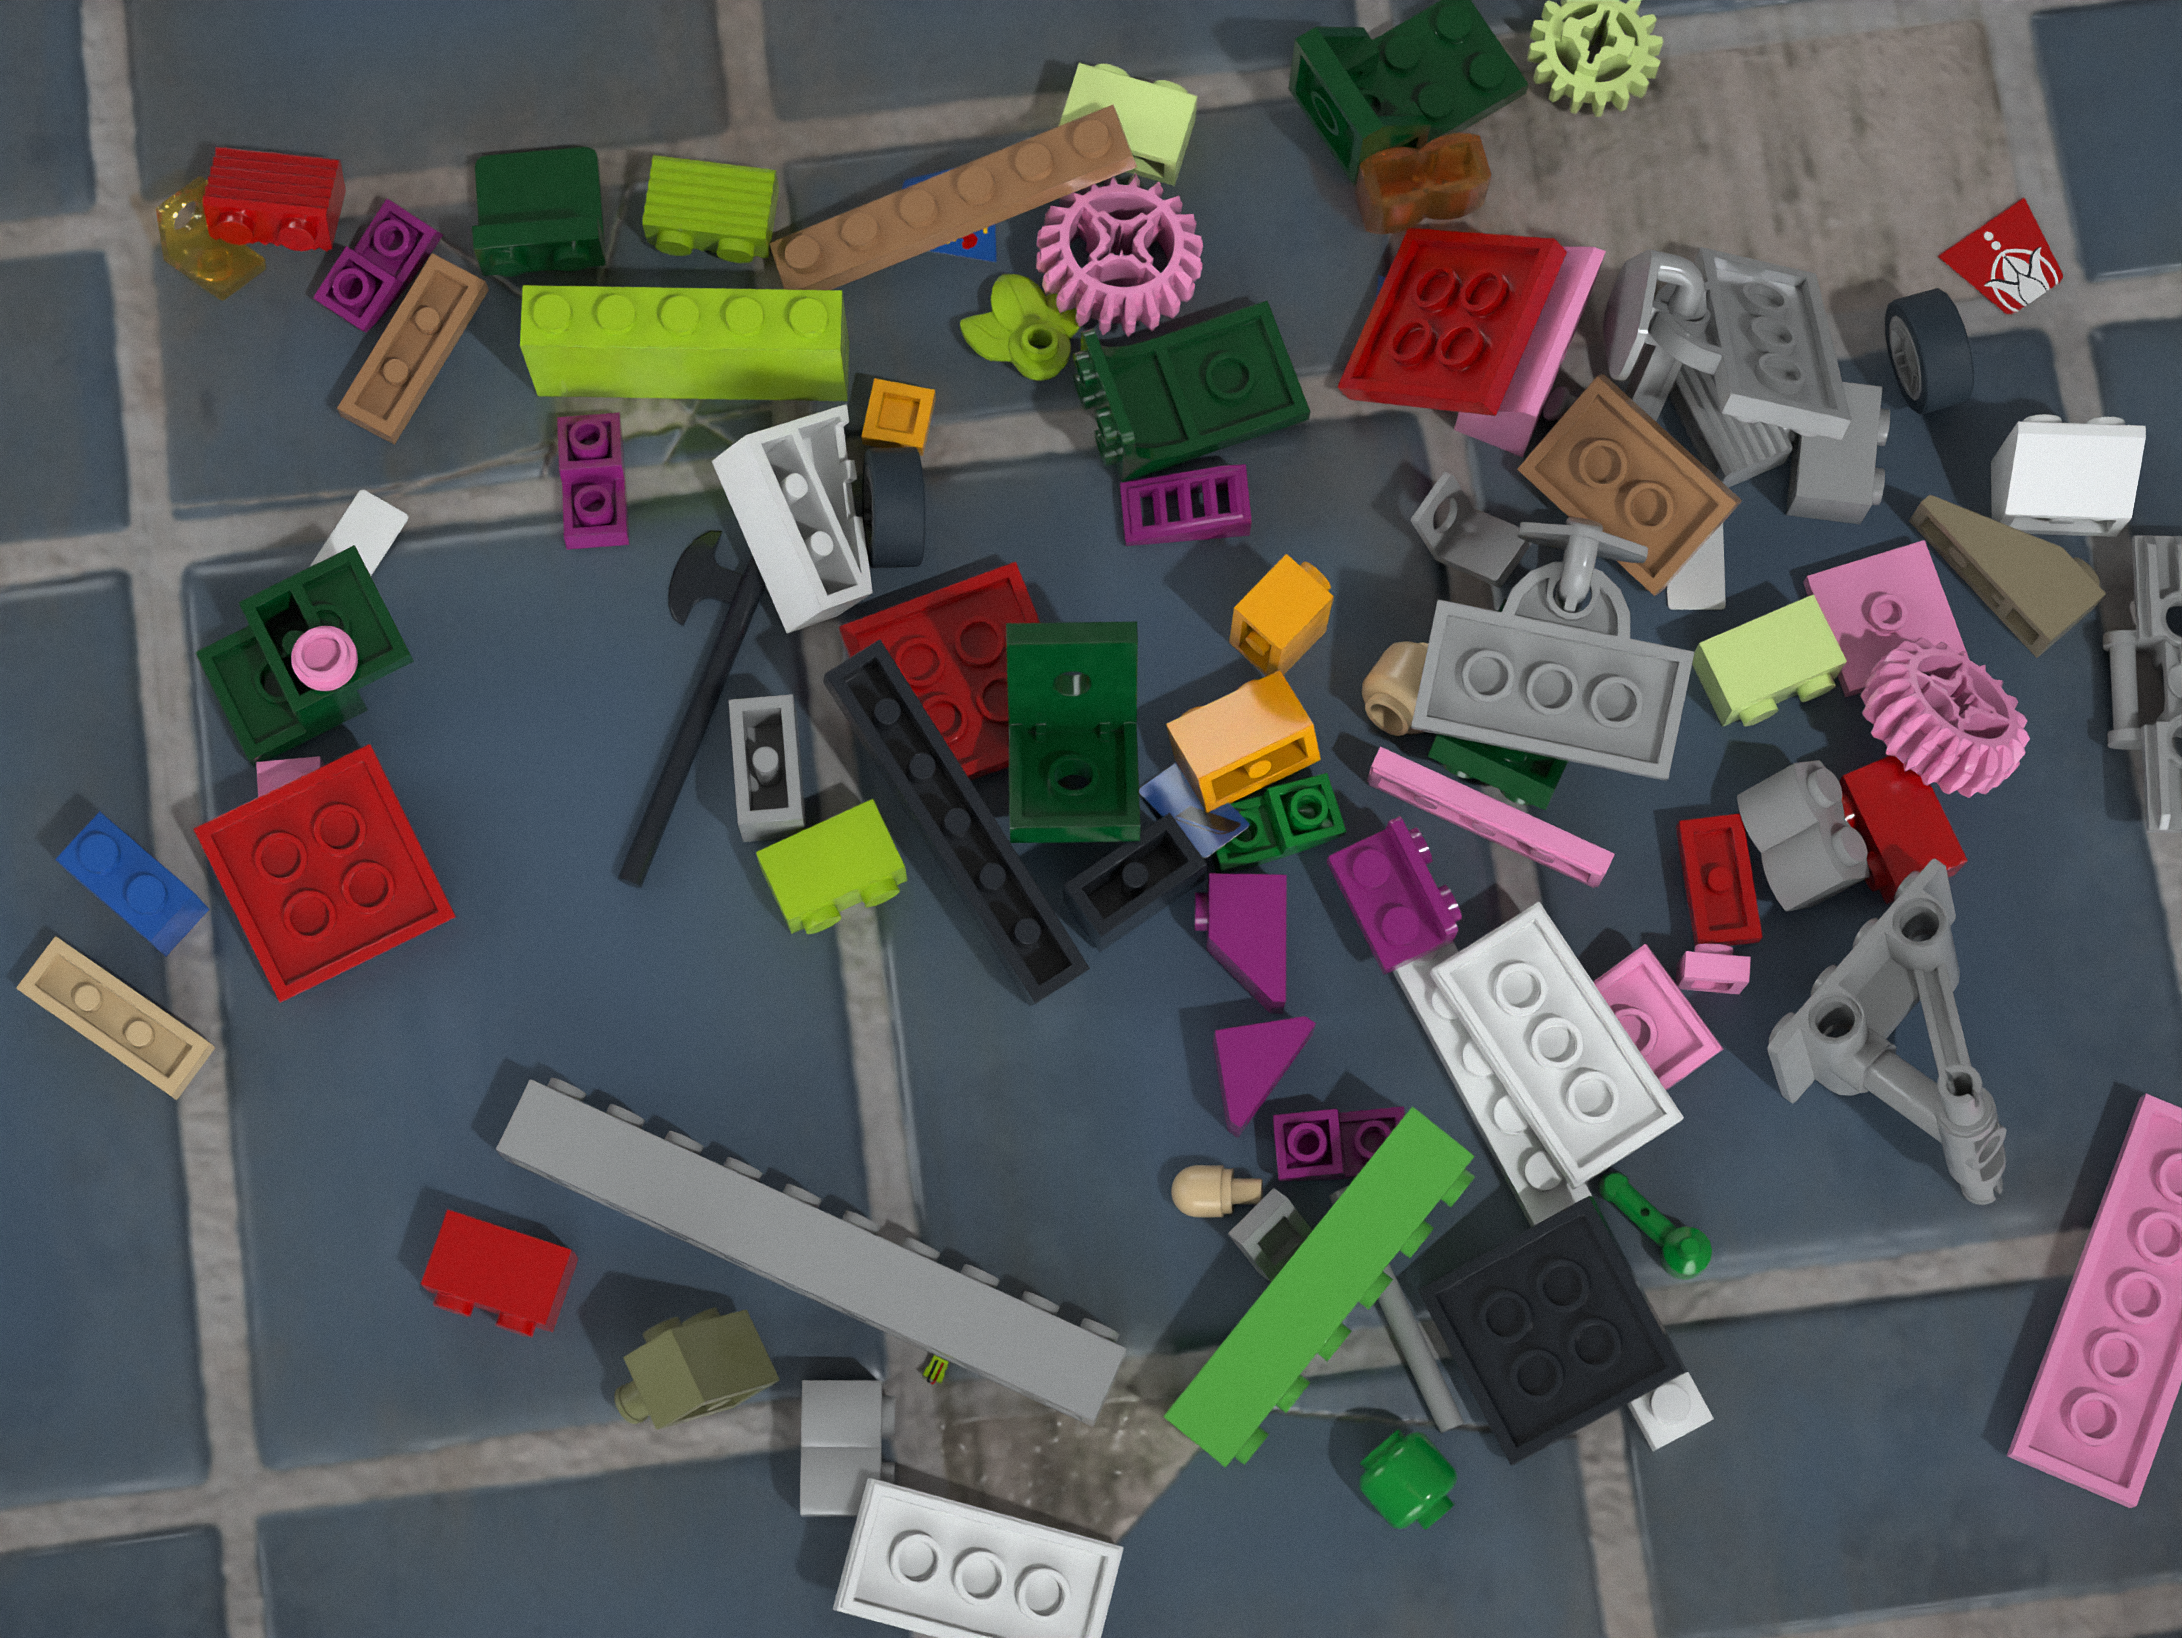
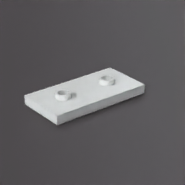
M1540 902L1431 969L1429 974L1572 1190H1575L1684 1119Z
M868 1478L833 1610L936 1638H1101L1124 1547Z

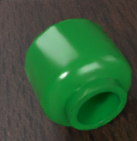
M1398 1429L1359 1463L1365 1470L1359 1480L1361 1492L1393 1528L1403 1529L1417 1521L1426 1530L1455 1505L1447 1494L1457 1482V1472L1427 1435L1422 1432H1412L1405 1436Z

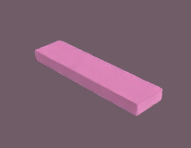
M1379 748L1371 765L1367 778L1369 786L1592 888L1599 887L1615 855L1606 849L1385 748Z

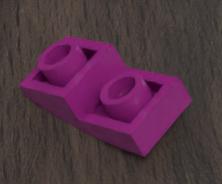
M387 198L355 249L345 247L313 299L367 333L406 289L431 255L443 234Z
M620 412L557 417L559 473L562 481L563 528L567 550L629 545L626 476Z
M1404 1106L1339 1113L1338 1109L1273 1115L1279 1181L1355 1179L1406 1115Z

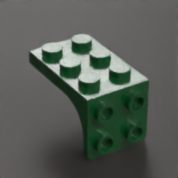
M1268 300L1144 342L1126 346H1101L1094 328L1081 332V350L1073 354L1077 374L1073 375V381L1078 398L1084 410L1091 408L1095 410L1094 414L1098 430L1094 431V437L1100 457L1106 467L1115 464L1122 483L1309 420L1311 411Z

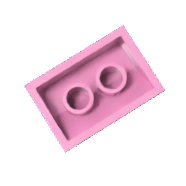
M1562 246L1567 251V254L1496 416L1459 412L1454 430L1520 457L1524 456L1595 285L1606 251L1599 248Z

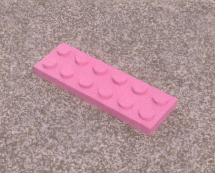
M2149 1094L2143 1095L2138 1101L2007 1453V1457L2128 1508L2136 1507L2182 1383V1108Z

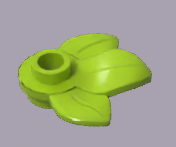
M1002 274L995 281L991 294L992 312L970 316L960 321V330L964 339L977 354L990 361H1012L1013 365L1023 376L1037 381L1055 377L1066 366L1071 355L1070 339L1080 328L1075 320L1076 308L1059 313L1056 306L1058 294H1048L1045 296L1038 284L1030 278L1018 274ZM1043 345L1047 347L1043 349H1038L1033 346Z

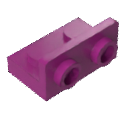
M1401 816L1388 821L1385 830L1331 854L1327 858V864L1383 975L1453 943L1458 932L1455 922L1462 919L1459 906L1451 890L1445 884L1437 887L1426 866L1432 863L1433 860L1423 835L1416 827L1408 831Z

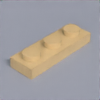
M56 936L16 987L22 994L175 1100L180 1097L215 1049L210 1042Z

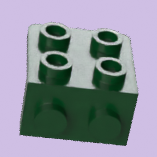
M590 147L485 155L476 161L475 179L478 225L472 226L473 250L483 276L498 275L508 277L521 275L526 272L549 270L577 271L587 267L607 266L599 160L595 150Z

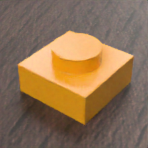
M874 378L861 436L862 444L879 448L915 447L919 454L924 456L936 401V391L934 389Z

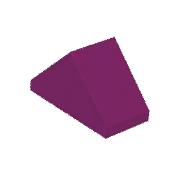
M1303 1016L1215 1030L1213 1048L1227 1130L1237 1138L1242 1134L1312 1037L1316 1023L1308 1017Z

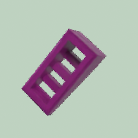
M1246 464L1217 466L1120 483L1125 546L1250 536L1252 521ZM1228 491L1229 513L1218 514L1216 492ZM1203 493L1205 517L1193 518L1191 494ZM1177 495L1180 521L1168 523L1165 496ZM1152 497L1155 525L1143 527L1140 498Z

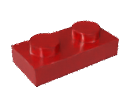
M1740 813L1679 821L1676 825V832L1695 946L1698 944L1733 946L1758 943L1763 936L1745 827Z

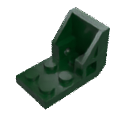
M1440 0L1373 40L1364 27L1316 26L1300 35L1294 41L1288 90L1354 186H1361L1377 182L1527 93L1529 84L1471 0Z

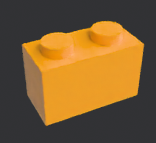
M1286 554L1234 607L1229 643L1265 676L1279 670L1284 675L1326 632L1334 598L1329 592L1331 589L1329 581L1312 564L1304 561L1299 565Z
M1280 670L1262 679L1246 682L1236 691L1205 706L1191 708L1179 718L1166 724L1175 761L1207 813L1228 802L1232 803L1321 760L1314 724Z

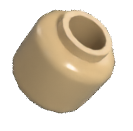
M1410 641L1393 643L1382 654L1363 680L1361 693L1365 702L1367 716L1377 727L1389 734L1401 736L1425 732L1412 729L1411 725L1429 643H1414Z

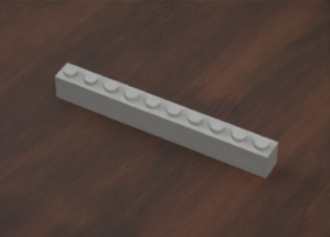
M552 1077L547 1086L534 1080H529L496 1148V1151L503 1160L1094 1427L1126 1356L1127 1348L1116 1344L1120 1334L1113 1329L1087 1318H1084L1081 1326L1078 1327L1056 1317L1060 1307L1043 1297L1024 1291L1019 1300L996 1290L1000 1280L995 1276L967 1264H964L961 1273L937 1263L940 1256L938 1251L914 1239L905 1237L901 1246L877 1236L881 1228L880 1225L859 1214L846 1210L842 1219L818 1209L822 1201L819 1197L799 1187L786 1184L783 1192H779L760 1183L759 1181L763 1173L744 1162L727 1157L723 1166L700 1156L704 1146L677 1132L669 1130L665 1139L655 1136L641 1129L645 1122L643 1118L622 1107L610 1104L606 1113L583 1103L587 1095L585 1092L562 1080Z

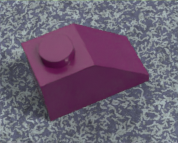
M1209 873L1207 892H1195L1194 930L1207 931L1206 950L1270 1014H1283L1286 1003L1287 875Z

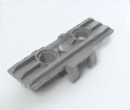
M2134 535L2132 538L2136 630L2110 631L2102 636L2103 649L2110 652L2113 730L2107 732L2108 747L2113 749L2142 750L2146 833H2182V757L2175 752L2172 745V737L2182 738V637L2175 635L2166 623L2167 610L2171 607L2182 606V536ZM2136 653H2148L2152 656L2154 670H2163L2165 704L2164 711L2156 718L2157 722L2154 725H2143L2139 728Z

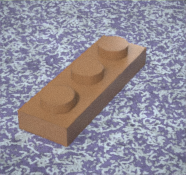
M432 253L337 407L340 416L395 445L489 291L486 281Z

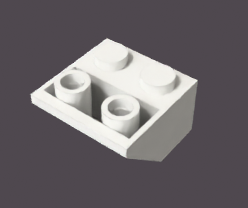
M2047 414L2030 416L2025 418L2023 422L2018 421L1991 460L1992 519L2028 534L2117 537L2132 518L2146 440V426L2125 425V420L2118 417H2098L2087 421L2086 424L2062 423L2060 417Z

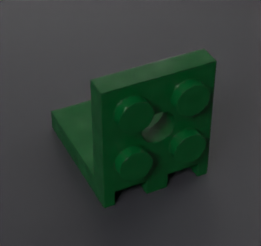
M1137 621L1006 623L1010 843L1140 841L1137 742ZM1065 672H1080V673H1082V674H1079V675H1064V674H1062V673H1065ZM1068 775H1080L1091 783L1079 790H1068L1061 787L1057 782Z

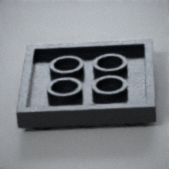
M1593 1196L1585 1197L1418 1289L1424 1304L1511 1466L1688 1372Z

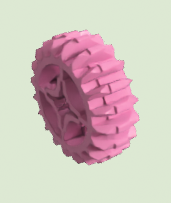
M1136 173L1128 180L1127 185H1120L1115 177L1104 180L1103 187H1098L1094 184L1081 189L1079 194L1074 192L1061 197L1059 207L1050 206V209L1045 214V226L1038 231L1036 245L1039 247L1040 252L1037 253L1036 268L1038 273L1044 274L1042 287L1045 290V294H1058L1056 306L1059 313L1076 308L1075 320L1079 328L1091 318L1099 320V330L1103 336L1109 332L1112 323L1121 324L1122 330L1129 337L1135 331L1136 321H1141L1153 332L1155 327L1159 325L1160 314L1173 320L1179 313L1180 301L1188 302L1192 298L1195 289L1194 282L1200 278L1203 263L1199 257L1202 254L1203 241L1200 235L1194 234L1196 228L1194 214H1181L1183 203L1180 200V195L1162 200L1163 188L1160 181L1148 190L1139 188L1140 180ZM1078 236L1087 243L1086 251L1089 253L1088 264L1082 269L1075 261L1070 249L1071 244ZM1156 240L1162 246L1168 259V265L1161 273L1153 266L1154 258L1149 254L1150 246Z
M1920 638L1915 643L1905 640L1897 648L1892 649L1887 656H1883L1872 668V674L1865 682L1866 688L1860 695L1866 705L1862 714L1867 721L1874 724L1871 734L1874 738L1885 742L1887 745V755L1896 756L1904 764V771L1911 769L1919 774L1923 784L1926 786L1935 782L1948 795L1956 790L1968 798L1976 792L1986 795L1993 787H1998L2020 765L2019 760L2025 755L2024 747L2030 738L2024 729L2027 723L2025 716L2015 710L2018 700L2004 692L2002 689L2003 681L1993 679L1986 672L1985 665L1978 666L1970 661L1967 652L1961 651L1956 654L1952 652L1948 644L1942 641L1934 646L1929 640Z

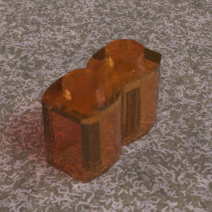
M1471 133L1448 134L1430 141L1420 150L1408 147L1390 148L1366 158L1359 166L1355 195L1366 232L1373 234L1399 233L1414 227L1425 217L1434 220H1452L1469 215L1479 209L1485 203L1492 176L1480 135Z

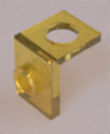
M199 176L155 209L163 259L212 295L224 301L266 270V261L264 257L247 245H234L225 242L221 238L215 240L209 236L202 205L205 186L208 185V180ZM195 201V211L190 221L182 228L175 230L174 223L179 211L186 204Z

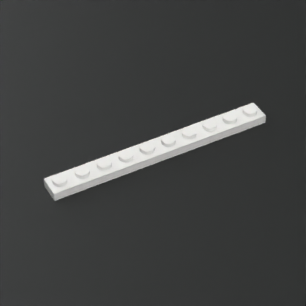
M1453 942L1394 970L1393 973L1530 1226L1533 1227L1585 1197L1592 1195L1585 1183L1572 1190L1429 974L1431 969L1459 952ZM1689 1372L1627 1404L1652 1451L1671 1443L1714 1419Z

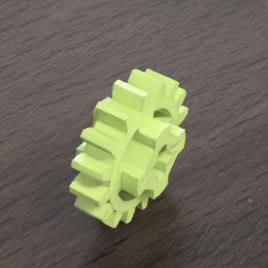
M1548 0L1544 4L1541 15L1543 20H1534L1530 38L1535 42L1530 44L1527 58L1529 62L1540 63L1535 70L1534 82L1541 84L1550 81L1553 84L1548 98L1551 102H1555L1563 95L1572 98L1570 102L1571 113L1576 114L1584 102L1591 103L1595 117H1600L1603 114L1606 102L1612 101L1613 105L1622 112L1627 108L1630 99L1629 92L1639 98L1646 94L1649 85L1647 78L1656 77L1661 62L1655 56L1660 53L1663 38L1650 35L1657 21L1654 14L1643 17L1637 15L1641 0H1629L1626 4L1619 0H1561V6ZM1601 35L1600 53H1596L1593 63L1589 64L1587 61L1590 54V45H1594L1596 37ZM1562 63L1566 64L1569 71L1562 65Z

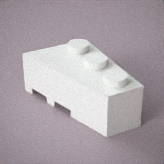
M847 404L745 435L712 460L787 634L837 617L873 593L863 518L856 517L851 483L857 479L855 460H848L844 435V426L849 423Z

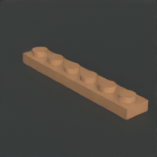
M1111 105L769 244L784 289L832 290L1134 169L1137 165L1119 115L1114 105Z

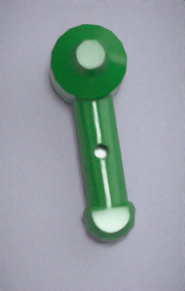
M1609 1171L1602 1175L1598 1182V1190L1603 1199L1607 1202L1612 1201L1661 1247V1264L1669 1275L1676 1279L1689 1280L1697 1277L1705 1270L1711 1260L1712 1247L1709 1239L1703 1232L1697 1228L1687 1226L1677 1228L1629 1183L1628 1176L1620 1171Z

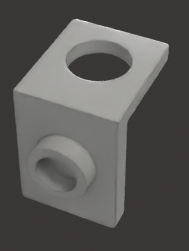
M1447 472L1442 474L1411 517V523L1435 560L1498 588L1502 587L1532 544L1518 538L1520 527L1473 508L1455 477ZM1449 498L1450 511L1442 526L1434 530L1433 518L1435 511L1444 499Z

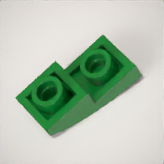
M1324 773L1267 788L1262 796L1232 803L1231 805L1248 821L1249 827L1212 853L1211 858L1217 874H1230L1284 858L1344 836L1346 829L1328 774Z

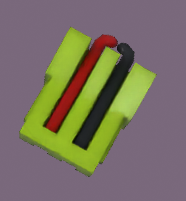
M934 1355L923 1373V1376L927 1378V1382L930 1384H935V1382L941 1384L949 1362Z

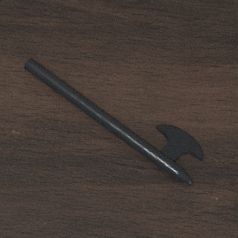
M709 531L695 539L684 551L677 563L669 586V608L673 619L682 626L694 605L701 600L714 599L729 604L730 607L617 878L619 881L635 888H641L766 586L753 555L750 557L743 574L725 569L717 564L715 553L723 531Z

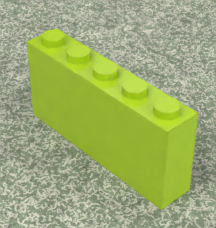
M523 285L520 348L538 396L848 401L849 336L842 290Z

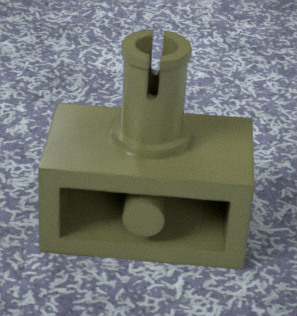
M717 1307L692 1316L683 1323H681L679 1317H674L645 1331L642 1335L646 1344L623 1357L633 1380L616 1388L614 1401L619 1413L626 1421L637 1424L650 1416L656 1430L732 1409L780 1381L747 1309L721 1316Z

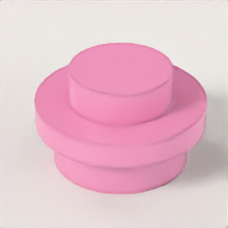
M318 626L306 631L298 638L292 650L291 662L297 677L306 686L319 691H330L343 686L354 675L358 664V653L352 639L344 631L332 626Z

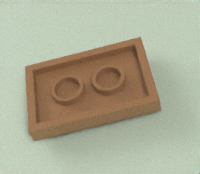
M1604 374L1597 376L1517 469L1569 518L1579 517L1599 522L1603 525L1602 532L1648 547L1647 559L1644 563L1617 562L1654 596L1664 590L1742 502L1734 492Z

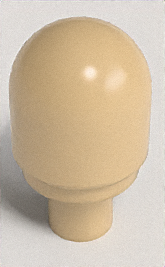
M1194 1165L1183 1169L1177 1174L1172 1183L1171 1195L1176 1207L1185 1215L1191 1217H1224V1214L1234 1213V1204L1257 1205L1263 1199L1262 1178H1234V1170L1224 1169L1223 1165Z

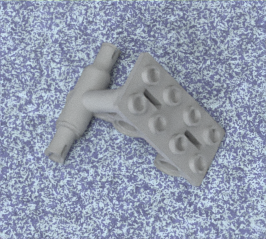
M1934 858L1921 872L1913 871L1903 880L1896 891L1895 902L1880 919L1872 918L1863 925L1854 939L1852 951L1838 966L1831 965L1819 975L1811 989V997L1796 1014L1788 1013L1779 1020L1770 1034L1767 1050L1781 1095L1789 1102L1795 1103L1814 1080L1839 1095L1853 1096L1870 1091L1941 1142L1949 1173L1960 1184L1963 1196L1974 1204L1985 1205L1996 1200L1993 1189L1998 1194H2001L2003 1190L2001 1175L2006 1167V1153L2003 1143L2006 1129L1999 1124L1997 1109L1992 1095L1982 1087L1983 1083L1980 1074L1971 1066L1953 994L1960 977L1951 925L1955 921L1956 914L1946 866ZM1919 1001H1921L1939 1074L1938 1083L1896 1055V1047L1886 1040Z

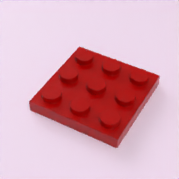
M1408 228L1337 388L1350 400L1496 416L1567 251L1555 238Z
M1016 561L839 626V633L849 658L879 639L882 641L970 781L1009 767L1006 623H1040Z
M371 744L193 829L279 1003L456 917Z

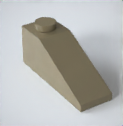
M1929 495L1919 504L1909 520L1915 529L2036 658L2086 617L2106 595L2099 587V578L2092 567L2081 558H2072L2063 547L1933 495Z

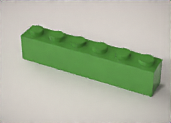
M1412 1106L1163 1417L1225 1468L1234 1457L1245 1465L1269 1435L1259 1425L1276 1405L1283 1412L1287 1413L1311 1383L1301 1373L1315 1355L1318 1354L1328 1362L1352 1332L1342 1322L1355 1305L1359 1302L1369 1310L1393 1279L1383 1270L1395 1255L1401 1251L1410 1259L1432 1232L1434 1227L1424 1219L1441 1199L1448 1206L1452 1207L1475 1178L1473 1174L1465 1169L1475 1156Z

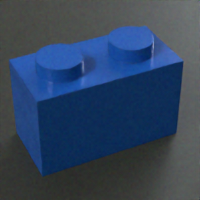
M100 811L55 859L70 875L165 957L210 910L190 888Z

